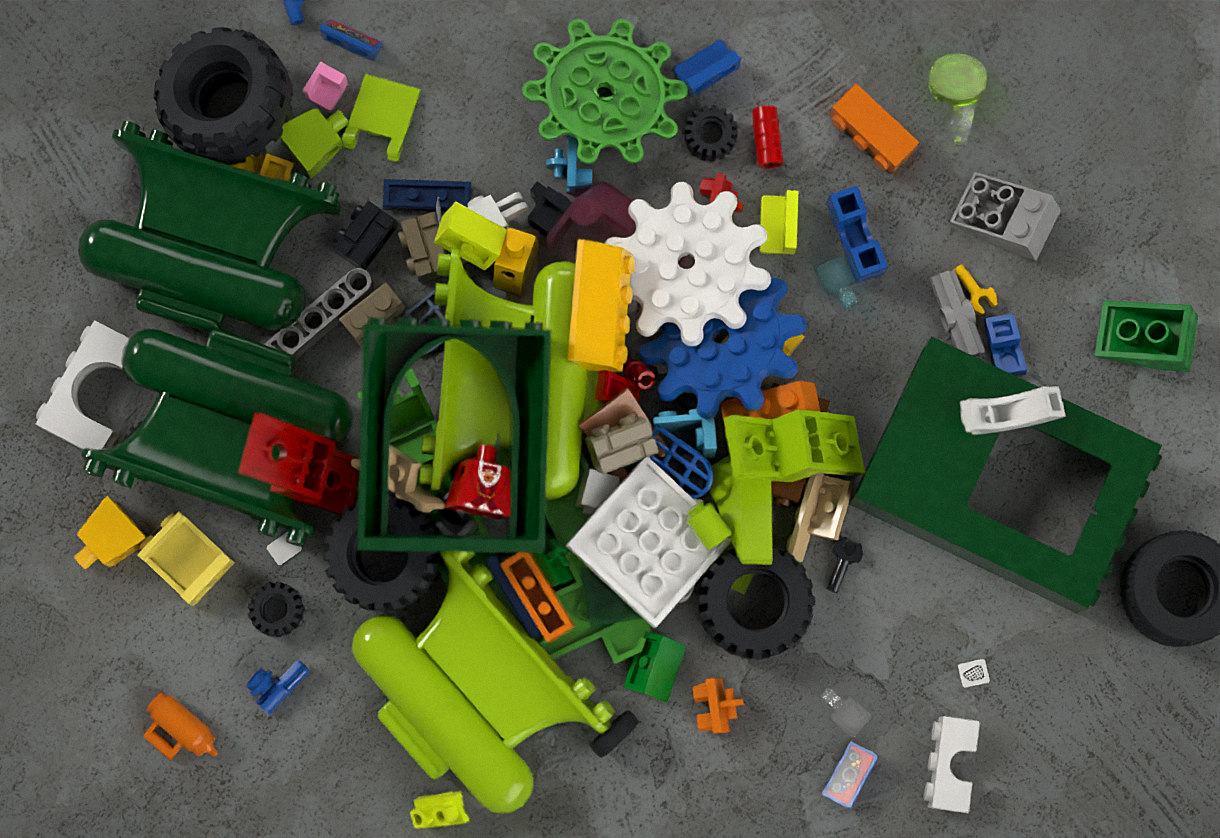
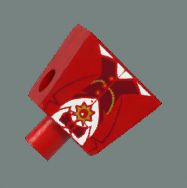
M479 445L476 460L468 459L460 462L445 508L497 520L510 517V469L506 466L494 464L496 447Z

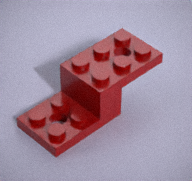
M262 413L254 414L238 473L270 484V491L343 516L341 511L347 506H353L359 484L360 471L351 466L352 459L360 458L336 450V442ZM275 444L280 449V456L276 461L271 457V448ZM329 472L334 476V484L331 488L326 484Z

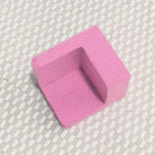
M320 61L305 85L303 93L308 101L331 112L346 89L348 81L343 73Z

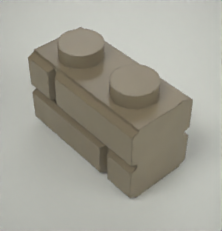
M435 212L402 221L403 231L398 232L402 248H409L411 258L406 259L410 275H417L418 281L421 283L436 277H442L437 276L439 253L447 254V251L434 243L439 228Z
M385 282L340 317L339 320L358 346L361 347L363 346L364 324L369 323V318H388V323H392L393 318H399L406 312V309Z
M631 414L619 419V425L611 428L609 425H603L592 430L593 435L586 437L585 441L597 472L606 474L658 453L649 421L646 418Z

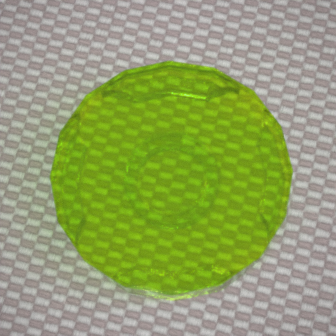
M955 53L947 54L933 64L928 82L931 92L938 100L942 102L945 100L953 106H965L980 99L985 91L988 77L985 67L979 60L970 55Z

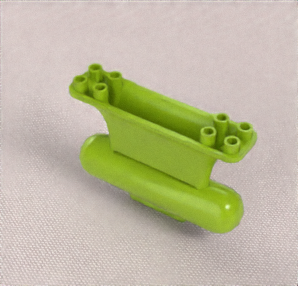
M451 248V254L439 253L437 276L449 277L448 284L436 283L434 305L446 306L445 319L450 320V325H460V320L482 321L481 326H490V320L512 322V327H524L525 322L543 323V329L551 330L546 500L559 499L566 496L576 487L580 473L583 430L578 423L605 404L594 399L599 371H587L567 360L576 264L560 261L545 266L537 274L534 284L533 306L501 299L480 288L464 270L460 250ZM457 339L445 341L439 419L435 435H423L422 454L434 456L433 465L421 464L419 484L431 485V491H439L448 471L461 460L477 454L479 445L496 447L497 434V450L509 449V408L501 381L492 366L479 352Z
M439 551L448 568L449 585L439 612L426 630L416 639L407 627L394 616L384 614L373 616L363 622L355 632L352 641V653L357 663L390 699L378 711L379 720L431 779L436 780L451 769L481 805L490 812L498 814L511 813L526 803L531 796L534 786L533 774L529 766L513 748L539 730L562 722H582L593 727L599 733H603L612 726L609 719L617 712L605 699L596 705L589 698L596 691L594 685L586 677L580 678L575 682L570 675H566L542 646L530 637L526 628L496 596V592L488 584L495 578L489 567L484 563L473 567L469 563V560L476 554L475 552Z

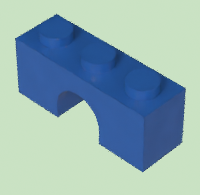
M858 186L829 195L826 205L856 284L884 275L888 265L879 241H874L869 231L866 220L867 210Z

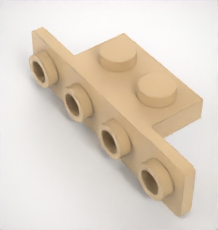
M390 445L388 489L395 492L397 498L414 504V508L418 511L432 512V509H444L446 502L416 484L421 463ZM352 459L351 466L359 471L360 459Z
M818 473L806 479L803 487L804 497L802 504L795 513L796 524L793 534L789 536L786 544L787 551L795 556L793 558L795 561L803 562L810 535L838 541L854 487L853 483L828 477L829 474Z

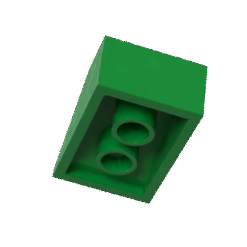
M1103 300L1095 357L1157 370L1190 372L1198 315L1191 305Z

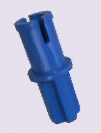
M300 660L296 661L279 679L275 678L273 680L275 683L256 703L270 715L287 696L291 697L293 695L291 691L309 674V668Z

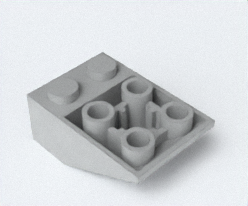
M974 172L950 223L1010 253L1036 261L1061 210L1050 194Z

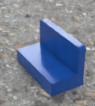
M720 39L675 66L674 73L679 80L687 85L688 94L692 98L739 69L741 58L735 50L730 52Z

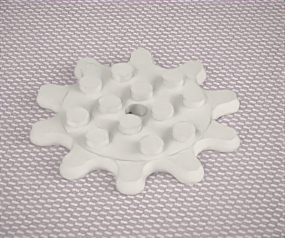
M678 182L671 189L669 205L663 209H654L643 199L632 201L628 211L630 217L636 223L635 233L628 238L611 237L605 242V244L625 248L634 257L635 270L630 275V286L632 288V300L640 303L642 307L641 315L636 322V329L642 336H652L662 324L672 322L680 328L681 339L685 345L697 346L703 340V327L710 319H720L732 329L743 327L747 318L745 311L738 303L740 294L747 289L762 291L770 285L771 276L769 272L753 266L749 259L751 251L755 247L764 244L767 240V230L759 224L743 228L734 224L732 214L737 207V198L732 192L723 191L719 193L711 204L700 205L694 200L692 187L686 182ZM689 254L695 259V264L690 269H683L678 265V260Z

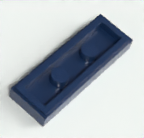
M384 179L383 210L437 211V197L439 198L441 212H447L455 202L468 207L467 204L471 201L472 183L469 181Z
M494 555L486 560V564L530 637L538 639L543 636L500 566L502 563L501 559Z

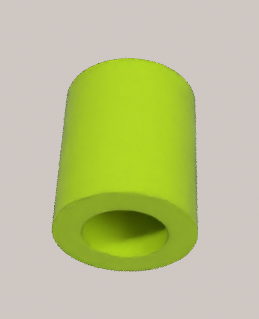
M701 501L687 511L689 517L686 519V522L706 550L715 547L732 533L711 503L704 505Z

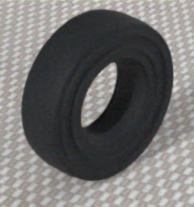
M630 710L623 712L611 722L612 726L608 730L600 733L590 745L592 751L600 758L609 754L637 727L639 723L638 718Z

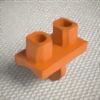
M723 678L705 679L706 683L692 688L695 703L709 702L710 713L697 715L698 730L713 731V734L730 732L729 719L737 718L736 706L744 705V699H735L733 688L724 689Z

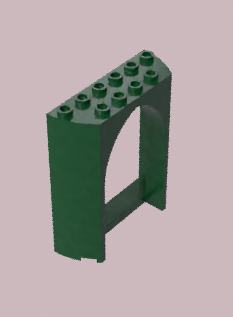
M369 318V323L364 324L358 550L544 553L551 330L543 329V323L525 322L524 327H512V322L490 320V326H481L482 321L460 320V325H450V320L429 319V324H419V319L398 318V324L388 323V318ZM457 339L471 346L488 361L501 381L508 402V468L510 469L511 513L510 517H507L506 536L387 534L390 420L397 389L408 370L424 353L445 341Z

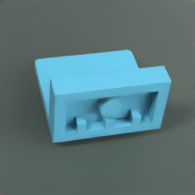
M697 409L689 410L688 415H677L676 411L660 412L659 417L653 418L654 429L657 425H660L669 432L696 430V451H702V455L705 458L715 457L717 445L714 417L703 419L698 415Z

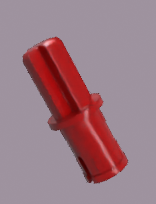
M627 355V361L623 364L622 370L625 378L636 383L642 389L651 388L655 383V380L652 379L655 375L647 370L643 362L633 360Z

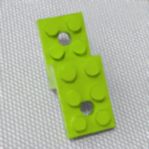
M798 409L774 419L731 415L724 418L731 467L736 478L794 482L818 473L858 476L865 473L854 416Z

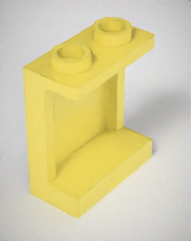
M177 512L174 515L172 513L163 520L160 525L162 529L154 537L150 535L142 542L139 547L141 551L137 556L180 594V597L194 607L235 562L184 514Z

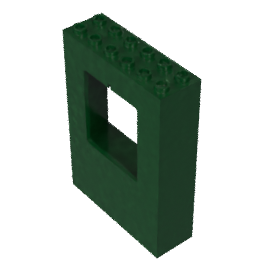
M931 336L918 357L849 505L1074 613L1086 610L1089 606L1094 607L1101 594L1098 586L1102 578L1105 580L1108 578L1114 563L1110 562L1114 551L1119 552L1124 544L1126 536L1122 535L1126 525H1131L1137 515L1138 509L1134 508L1139 497L1143 498L1150 486V482L1146 481L1151 470L1155 472L1161 462L1162 455L1159 454L1162 445L1063 398L1061 399L1065 417L1030 426L1110 465V471L1092 510L1097 511V514L1090 513L1072 554L1066 555L970 509L967 505L1000 432L978 435L966 432V427L961 419L962 409L960 402L968 399L1007 397L1040 387Z

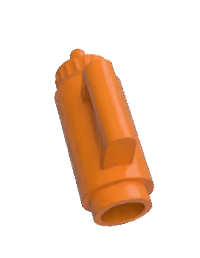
M161 692L148 705L146 710L151 714L150 718L154 723L143 735V738L171 761L182 747L186 748L189 752H194L197 756H202L204 753L212 756L218 754L213 744L216 737L210 732V728L171 694L167 696L164 692ZM159 726L178 741L175 747L171 746L155 732Z

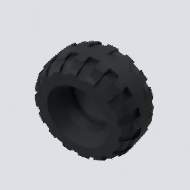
M229 27L213 28L211 33L199 31L192 34L191 40L183 45L180 42L172 49L173 55L169 60H164L159 69L160 80L155 81L153 96L156 101L157 108L155 112L158 121L172 141L184 152L223 164L228 162L230 165L246 162V157L251 155L255 157L260 156L267 151L264 147L271 141L276 142L283 133V124L288 123L293 108L290 102L294 94L288 71L275 51L263 39H258L251 32L242 29L232 31ZM232 82L248 84L246 98L236 111L221 118L205 117L208 100L217 89Z

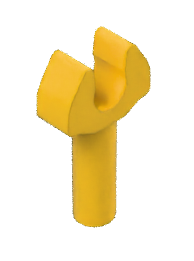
M963 263L954 269L957 277L970 293V302L975 314L982 316L985 313L978 302L980 298H985L992 308L997 305V296L992 287L988 289L980 288Z

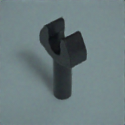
M847 537L839 540L832 549V553L836 555L838 561L826 589L833 593H838L848 566L852 563H859L863 556L861 543L856 545L852 555L844 553L843 548L846 545Z

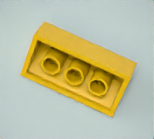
M578 240L567 360L587 371L609 370L611 372H622L623 364L627 361L625 335L630 329L627 311L628 304L632 301L630 275L634 273L635 260L632 253L623 247L588 240Z

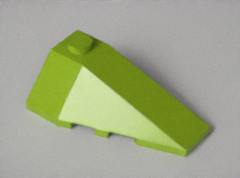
M728 455L711 466L713 482L709 489V495L718 507L719 516L732 532L729 538L741 564H772L771 481L734 477L731 457Z

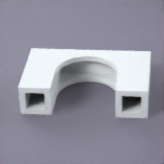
M95 320L91 326H87L81 335L80 341L82 343L77 352L73 351L66 361L65 366L67 369L62 378L58 377L52 385L51 393L53 394L48 403H43L36 414V419H38L36 425L81 450L84 448L106 449L112 447L118 435L113 430L91 420L82 413L78 404V390L84 378L94 370L112 367L123 371L121 364L122 351L129 338Z

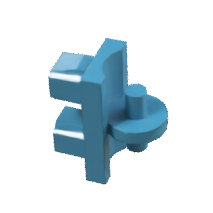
M569 135L567 159L563 158L562 149H555L554 158L546 160V168L554 170V179H562L563 170H567V193L575 194L576 188L592 187V169H576V160H579L577 157L578 141Z

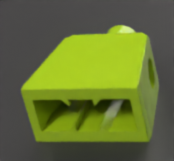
M314 108L288 121V123H284L282 126L283 133L279 139L309 178L312 179L343 147L342 140L337 133L346 127L349 122L340 110L325 119L320 111Z

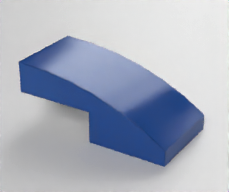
M1014 313L985 318L984 323L993 366L1015 376L1026 375L1027 367L1020 347L1021 337Z

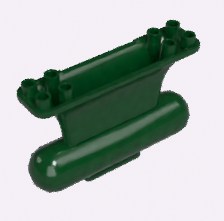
M123 121L121 130H114L112 139L120 148L131 154L138 168L141 188L138 215L134 226L115 220L103 219L86 227L79 238L78 248L80 262L86 271L95 276L140 289L136 300V308L139 311L209 333L213 329L221 328L224 316L276 331L284 328L287 329V327L296 322L305 309L306 296L304 288L298 279L269 267L286 235L302 220L317 214L339 215L341 205L338 200L340 194L335 192L337 187L326 182H320L318 189L313 190L311 189L312 185L308 183L309 179L297 173L291 174L289 182L278 178H268L173 148L174 143L167 140L168 135L158 130L152 129L149 138H145L146 134L140 131L141 127L139 125Z
M156 329L138 331L129 338L123 348L121 357L124 374L129 381L137 386L157 392L158 395L144 421L123 442L106 449H83L81 457L86 460L83 466L85 473L102 479L107 468L115 471L112 477L114 483L127 488H132L136 478L174 489L251 516L252 519L260 521L257 532L275 538L278 528L287 530L289 532L286 542L303 547L307 537L313 538L315 527L299 516L291 498L270 491L271 485L238 473L254 414L262 413L335 441L336 446H338L346 439L352 428L353 413L347 399L335 391L292 377L291 373L295 365L293 355L220 329H213L210 332L205 346ZM275 444L271 448V457L276 461L280 456V449Z

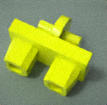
M461 791L417 797L413 800L416 808L410 811L415 828L424 829L465 824L469 821V817L463 809L464 802Z

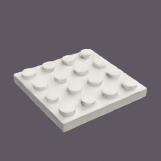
M646 457L636 465L565 546L649 625L656 628L731 543V540L728 536L715 547L706 550L686 522V519L689 517L687 511L698 503L649 457Z

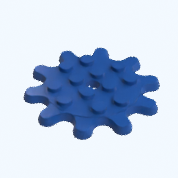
M772 278L770 285L762 291L754 289L743 291L738 298V303L745 311L747 318L743 327L732 329L720 319H710L703 327V340L697 346L691 347L683 343L680 328L672 322L662 324V335L657 340L644 344L639 352V357L643 363L647 365L663 364L668 370V374L660 382L657 389L660 399L669 402L676 399L683 392H692L698 398L696 410L698 415L703 419H711L717 415L721 402L727 397L739 398L743 406L750 411L758 410L763 406L765 400L761 391V383L766 377L775 375L788 379L795 376L798 371V364L795 359L783 352V345L787 339L803 334L807 328V322L801 315H782L778 312V303L788 290L785 281L779 278ZM720 331L729 334V338L725 343L717 344L714 342L715 337L720 334Z

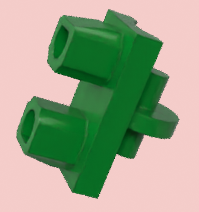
M546 532L544 553H531L551 587L570 582L574 579V576L568 567L570 563L565 556L570 550L565 544L560 546L556 538H552L550 533Z

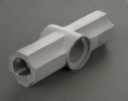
M948 270L931 277V286L940 306L939 316L945 331L950 333L954 347L974 357L984 354V346L975 326L976 316L969 299H965L955 270Z

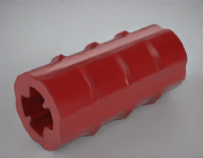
M772 105L756 107L752 110V126L754 128L755 154L757 155L758 168L780 167L784 164L777 107Z

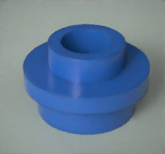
M259 668L248 681L246 687L251 690L250 694L253 697L258 693L264 695L272 685L273 680L270 679L272 672L270 670L265 671Z

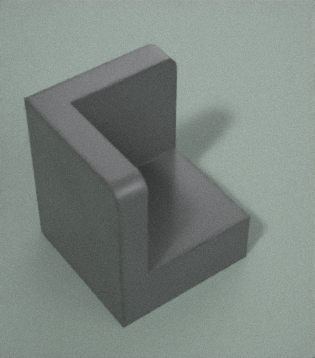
M469 516L465 517L462 521L450 523L444 518L441 522L438 520L434 524L443 535L471 536L479 528L478 524Z

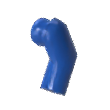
M283 0L292 26L300 25L305 21L301 11V6L305 0Z

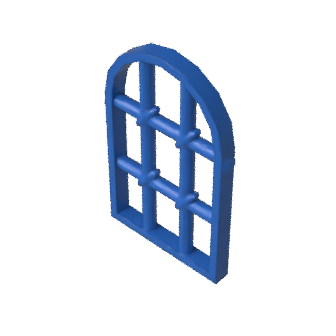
M657 425L653 431V437L656 445L666 451L665 454L667 455L663 462L653 455L649 456V458L658 464L662 470L665 469L675 476L681 488L686 484L699 493L697 495H689L692 499L703 496L711 488L713 482V470L709 461L662 426ZM658 431L674 441L671 448L655 439ZM677 445H680L694 455L691 463L677 454V451H675ZM671 456L683 463L685 468H687L683 476L667 464ZM698 459L705 465L708 475L695 465ZM692 470L708 481L704 490H701L689 481L688 476Z

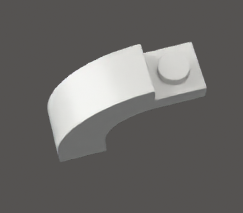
M1041 387L1007 397L968 399L960 402L962 422L966 427V432H972V435L1013 430L1065 417L1059 387Z

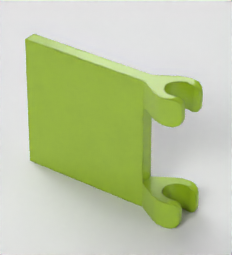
M365 74L349 124L342 137L343 147L353 150L359 131L391 139L387 148V158L389 161L398 162L421 90Z

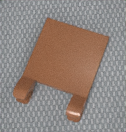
M625 388L578 424L588 437L593 435V429L603 425H609L610 428L620 424L619 419L631 414H636L637 417L640 416L647 420L648 418L629 389ZM649 421V424H650V427H651V430H652V433H653L654 427L652 426V424H651L650 421ZM657 433L655 439L667 446ZM657 446L658 453L656 454L661 458L664 457L666 451ZM624 467L611 471L612 475L619 477L620 483L628 475Z

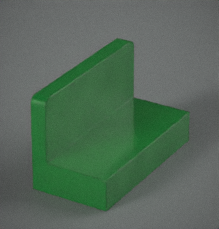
M646 631L644 639L645 637L647 639L643 650L634 655L623 688L667 702L686 646L665 636Z

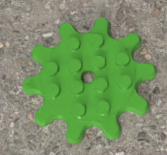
M574 19L568 25L571 41L567 47L556 48L545 42L535 46L533 55L547 69V74L541 80L526 82L523 85L522 94L527 101L542 103L550 110L549 116L540 123L538 128L539 134L544 140L551 141L561 135L574 137L578 141L577 157L583 164L595 162L600 150L605 147L617 149L627 163L635 164L643 158L644 151L640 140L644 135L653 134L664 140L671 139L676 135L678 126L675 121L667 117L664 112V105L668 102L684 99L688 93V88L683 81L670 80L661 74L660 67L670 58L671 54L667 44L656 42L647 48L636 46L632 41L633 26L626 19L616 20L612 25L611 31L604 36L592 33L589 25L584 20ZM601 87L609 88L613 96L600 98L597 90Z

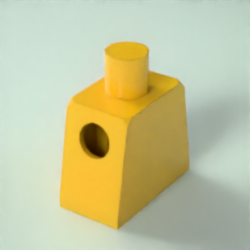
M513 228L507 229L500 256L496 259L494 265L493 288L518 296L522 295L539 248L536 236ZM511 272L515 277H508L505 273Z
M107 496L78 531V537L86 546L74 556V559L85 570L97 559L104 565L112 567L140 549V545L147 536L112 498Z

